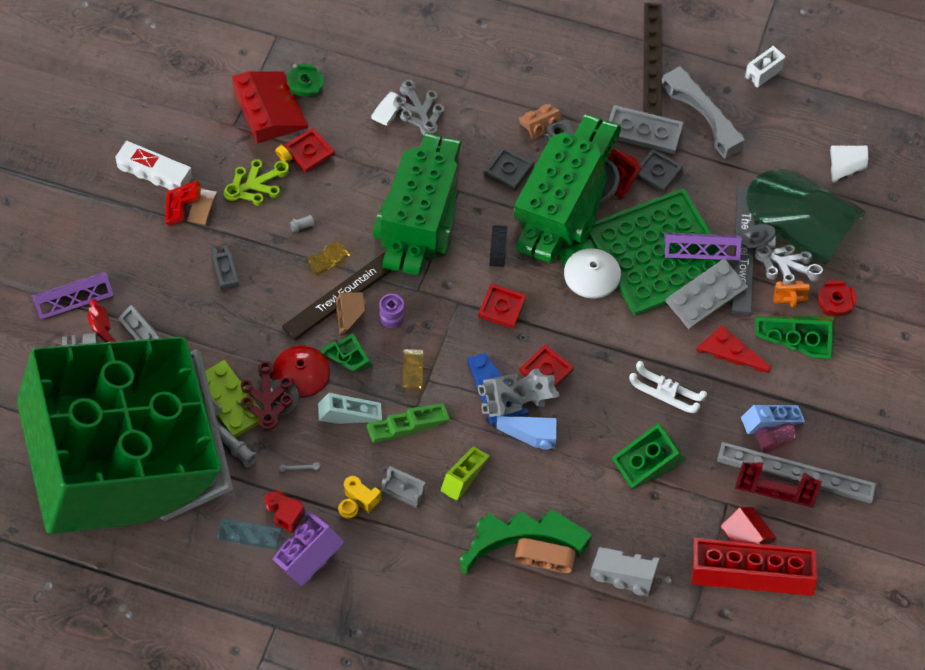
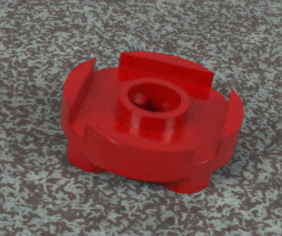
M839 280L825 283L819 290L817 298L822 312L825 315L832 316L850 314L857 298L852 287L849 288L845 285V282ZM835 295H837L838 298H841L842 300L835 301L833 298Z

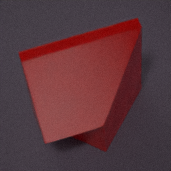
M613 148L608 159L615 164L620 176L619 186L615 194L624 199L642 167L635 157Z

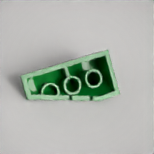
M756 316L755 336L775 344H781L793 351H799L811 358L831 359L835 336V317Z

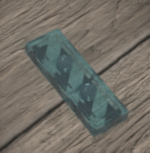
M221 519L217 540L277 550L281 529Z

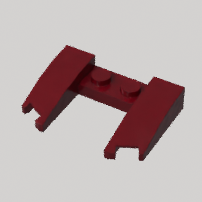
M742 462L735 489L813 508L822 481L803 472L798 486L794 487L789 483H778L769 478H759L764 462Z

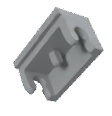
M389 466L387 477L382 480L381 492L417 508L425 494L426 482Z

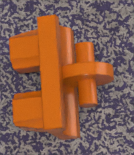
M783 281L776 282L774 304L790 303L791 307H796L797 303L808 302L809 284H804L803 281H795L793 285H785Z

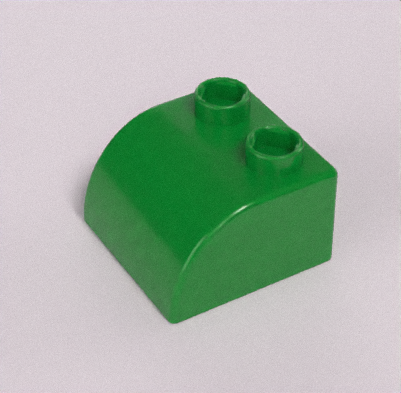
M184 337L37 347L31 350L17 397V406L43 522L48 534L129 526L155 520L192 502L206 491L221 471V464L188 343Z

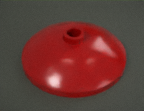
M299 345L290 347L281 352L273 363V380L289 377L298 389L299 398L317 394L326 386L330 378V365L326 356L318 349L310 346Z

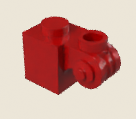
M277 489L275 492L267 493L264 497L265 508L270 512L277 510L274 515L275 524L293 533L305 515L302 502L295 498L286 497L282 491Z

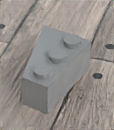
M599 547L590 577H593L598 582L613 584L619 589L631 590L637 595H649L660 558L653 557L651 561L641 559L642 555L639 554L629 557L624 556L622 551Z

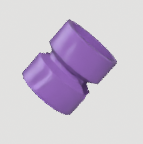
M391 293L383 296L379 303L380 322L387 328H397L404 321V301L397 294Z

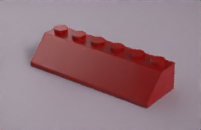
M694 538L691 585L814 596L817 584L816 549Z

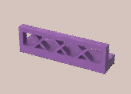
M665 232V257L740 260L741 237L739 235ZM670 243H678L682 247L677 253H669ZM691 244H697L701 249L696 254H690L686 248ZM710 244H715L720 249L714 255H709L705 250ZM729 245H737L736 256L727 255L724 249Z
M102 272L32 295L41 320L89 304L92 299L99 301L114 295L107 274ZM105 283L108 293L100 295L94 292L97 285ZM86 290L90 292L87 300L82 301L76 298L79 291ZM66 295L72 298L68 306L63 307L58 304L62 296ZM44 302L53 304L50 312L42 314L39 304Z

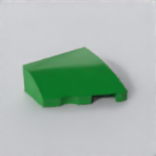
M353 333L338 343L334 341L320 350L322 354L353 372H360L373 366Z

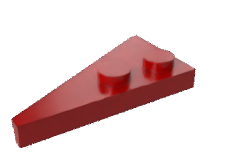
M722 325L696 349L698 353L702 354V351L715 355L714 358L725 359L730 363L755 367V370L759 372L769 373L772 368Z

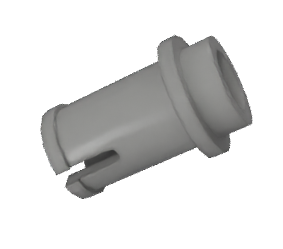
M309 215L297 220L292 219L289 225L292 232L299 233V230L313 227L314 221L312 216Z

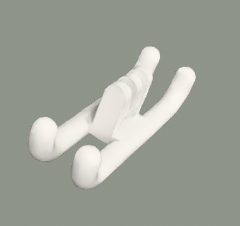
M642 361L637 362V371L643 377L658 383L657 389L640 382L637 379L636 373H631L629 376L630 382L635 388L688 413L698 412L700 404L688 405L675 398L677 393L694 401H703L707 397L706 391H701L700 394L680 386L678 382L673 383L671 379L668 378L667 380L663 375L659 376L645 369Z

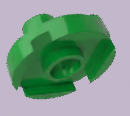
M309 64L297 65L288 74L287 84L290 92L302 97H316L323 86L324 78L322 73L320 74L316 71V67ZM304 78H306L308 82L306 83V82H303L302 80H303Z

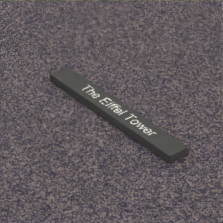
M738 186L735 235H740L742 231L755 225L756 187ZM734 245V256H736L737 245ZM741 245L740 260H734L733 269L746 283L748 288L732 299L731 314H751L754 248Z

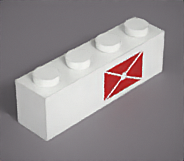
M128 141L124 143L116 155L117 167L120 170L135 174L138 178L147 179L155 185L166 187L168 190L189 184L192 179L191 167Z

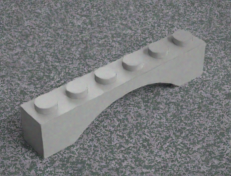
M679 66L663 75L662 88L673 99L691 105L707 119L714 134V148L724 159L743 150L745 141L743 135L733 127L730 120L725 118L722 111L712 103L710 97L703 93L700 86L690 78L687 71H684Z

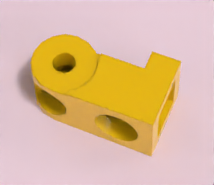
M350 476L345 479V495L349 499L354 500L367 513H370L382 500L381 491L376 487L371 491L361 484V480L356 476Z

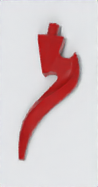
M96 299L90 300L89 304L91 307L88 309L90 312L87 314L92 330L104 342H116L108 333L111 325L106 309L99 306Z

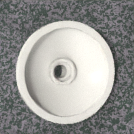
M583 249L574 253L568 259L564 269V277L567 285L573 292L582 297L595 299L605 297L617 288L620 282L621 270L616 259L609 253L599 249Z

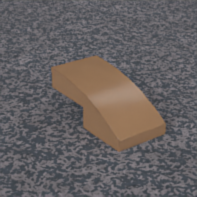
M201 188L200 200L192 204L187 220L189 223L207 226L217 192Z

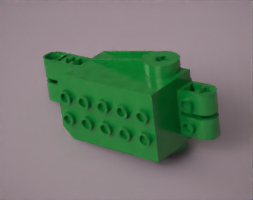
M585 114L574 136L562 132L549 139L514 205V218L520 222L523 229L516 245L517 252L552 264L563 244L572 247L574 241L584 243L587 240L607 181L604 165L621 132L620 124L608 120L603 121L602 118Z
M425 132L420 148L414 147L403 152L390 193L381 206L374 225L373 238L380 239L381 247L387 248L383 259V268L400 272L403 264V273L420 276L427 257L435 259L437 253H448L453 235L457 185L456 162L460 152L461 140L444 137L441 146L442 136Z

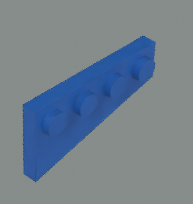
M486 353L467 358V363L477 389L479 385L484 383L483 380L502 376ZM486 395L480 396L482 402L487 403ZM509 401L506 402V406L510 407L511 403ZM522 405V410L503 416L526 417L529 416V411ZM487 414L491 426L497 425V416L490 417Z

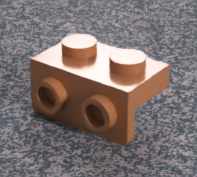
M551 104L541 106L540 109L527 112L519 118L522 126L529 130L531 139L535 140L547 133L548 125L562 121L560 110Z

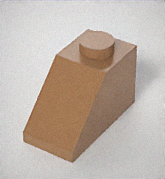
M363 292L340 293L336 298L340 335H344L366 310L367 304L366 299H363Z

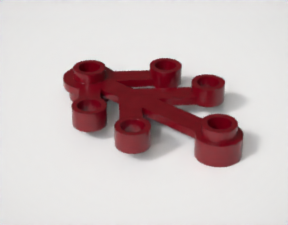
M264 361L258 366V373L262 378L263 394L253 387L250 380L241 382L242 392L248 393L263 405V411L253 404V400L250 397H244L241 404L244 410L250 411L258 418L259 426L262 429L272 430L278 423L277 417L293 404L291 395H282L292 387V382L289 377L281 378L280 385L271 393L270 377L274 374V368L270 362ZM281 396V403L272 410L271 405Z

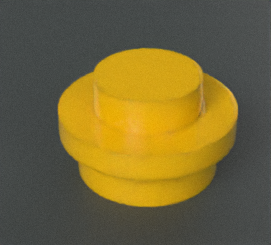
M352 499L343 500L338 507L339 514L346 519L355 517L358 513V504Z

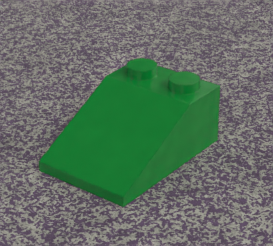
M657 423L613 456L612 460L630 487L635 489L673 470L685 461L686 458L668 431L661 424Z

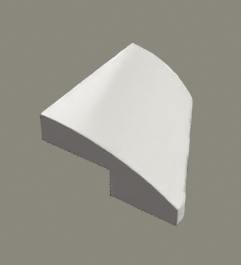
M831 146L832 183L838 182L844 176L850 177L855 172L867 169V146Z

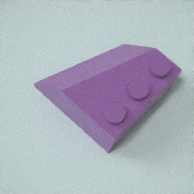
M309 510L305 514L307 518L302 525L298 524L294 529L296 531L294 537L286 540L273 558L301 587L312 579L313 574L318 569L325 566L327 560L337 553L344 543L330 526Z

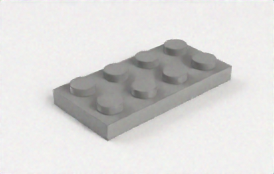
M616 105L613 106L609 121L621 125L618 141L650 149L653 148L675 154L684 123Z
M722 259L666 298L665 302L690 330L747 290L748 286L729 263Z

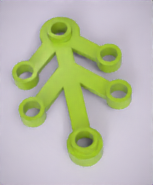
M258 159L253 160L248 179L242 185L240 183L246 177V169L244 167L236 168L233 183L227 185L224 189V197L228 201L245 199L253 201V204L256 206H261L264 203L263 195L245 192L250 189L268 193L271 198H278L280 196L278 186H267L262 183L277 176L283 178L288 175V163L278 161L274 165V170L257 177L258 172L263 168L262 161Z

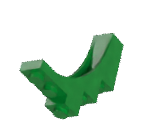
M553 509L548 514L544 513L539 522L520 511L516 516L513 515L510 518L508 524L488 513L476 525L477 537L471 544L472 548L469 552H464L459 560L460 571L467 575L480 558L501 547L517 544L521 538L572 548L576 551V556L580 558L590 544L592 534Z

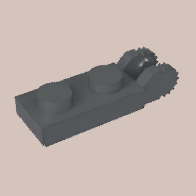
M222 242L224 253L219 254L215 244L211 245L212 258L221 290L239 286L231 251L228 249L227 242Z

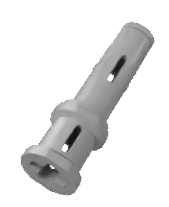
M217 421L222 443L231 450L232 456L238 457L246 468L254 464L258 454L249 450L245 442L238 441Z

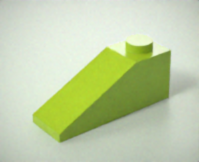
M473 446L446 473L440 491L458 501L482 470L490 455Z

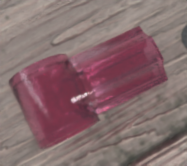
M790 422L771 429L770 427H763L754 433L763 453L770 452L778 445L795 440L797 437L795 428Z

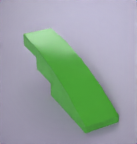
M444 403L409 408L406 413L389 415L386 420L368 423L367 430L372 443H377L436 427L449 422L450 418Z

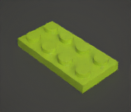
M223 360L206 370L210 394L223 409L217 415L223 426L237 438L259 425L258 418L250 411L244 410L241 401L244 397H250L253 400V404L260 410L262 409L251 395L242 392L241 381L226 361Z

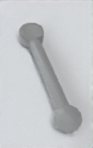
M318 462L313 463V465L285 466L282 464L279 466L280 472L300 469L318 471L320 469Z

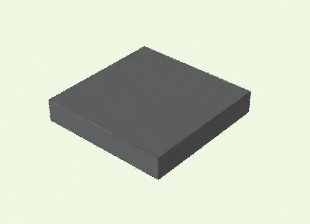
M502 146L485 169L484 176L516 191L533 167L534 162Z
M652 148L640 163L642 169L636 179L664 194L683 170V165Z

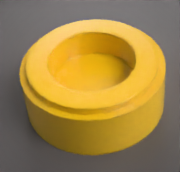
M283 145L276 148V154L282 161L288 163L292 160L291 154Z

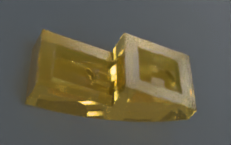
M340 241L324 246L322 252L308 257L306 264L317 276L339 264L349 256V253Z
M404 350L403 387L422 388L423 350Z

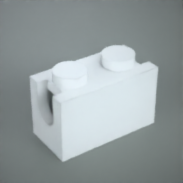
M772 46L748 64L745 77L747 79L751 78L758 88L783 70L786 56Z

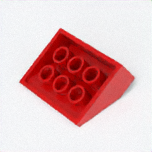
M248 71L232 76L233 90L257 144L308 128L294 94L290 92L284 72Z

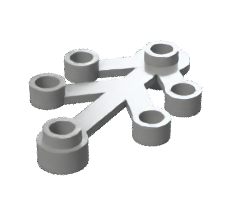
M405 80L400 87V92L405 96H409L413 106L406 103L404 97H395L394 106L404 109L400 115L401 120L420 127L423 135L425 132L436 134L438 130L436 121L443 114L444 107L441 104H435L430 119L426 113L431 104L436 101L437 93L435 91H428L426 100L421 105L415 93L414 82ZM412 113L419 116L420 119L413 117Z
M763 245L755 250L754 256L757 260L764 263L767 269L766 277L769 279H776L778 276V269L773 266L772 261L778 263L784 276L783 283L785 285H793L795 282V276L791 274L789 268L806 274L811 281H818L822 277L823 268L820 265L812 264L806 267L796 263L797 261H801L804 264L810 263L812 258L810 252L804 251L794 255L795 248L792 245L776 249Z

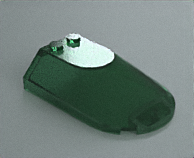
M785 169L769 170L758 175L751 182L746 196L750 207L749 211L756 221L760 224L771 225L778 236L802 251L810 252L812 257L825 265L829 263L841 241L859 218L862 219L866 210L802 174Z

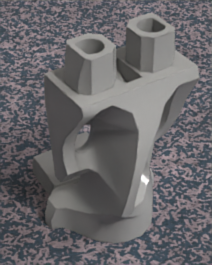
M533 369L529 375L517 381L518 373L483 380L484 383L478 386L480 396L486 395L487 403H483L481 406L482 413L489 414L490 417L503 416L522 410V405L530 401L534 402L538 407L545 406V399L560 396L554 386L555 377L553 375H543L539 369ZM507 380L511 381V383L505 385ZM517 389L518 392H519V394H520L521 396H519V395H518L516 392H514V391ZM509 401L511 403L510 407L506 406V402Z

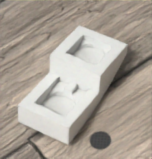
M390 92L378 105L371 119L386 126L393 121L396 113L401 109L393 104L395 97L399 95Z

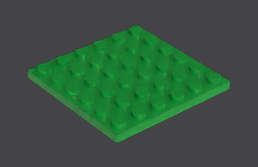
M684 188L594 221L589 238L593 241L595 247L612 255L620 266L621 277L617 287L634 317L666 305V298L721 261L720 259L665 257V232L711 234ZM670 243L669 253H677L682 247L678 243ZM691 244L686 249L690 254H696L701 248L697 244ZM710 244L705 250L709 255H714L720 249L715 244Z

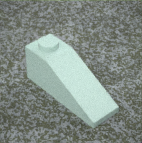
M328 393L318 403L319 421L335 424L382 421L381 403Z

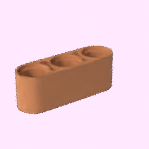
M521 538L518 540L514 559L523 565L561 573H570L573 569L576 551L565 546Z

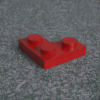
M198 181L167 191L165 223L171 226L184 221L185 205L200 200L201 184Z

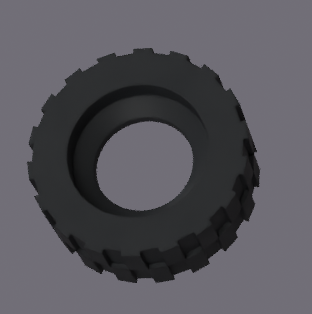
M492 226L489 266L504 267L508 226Z

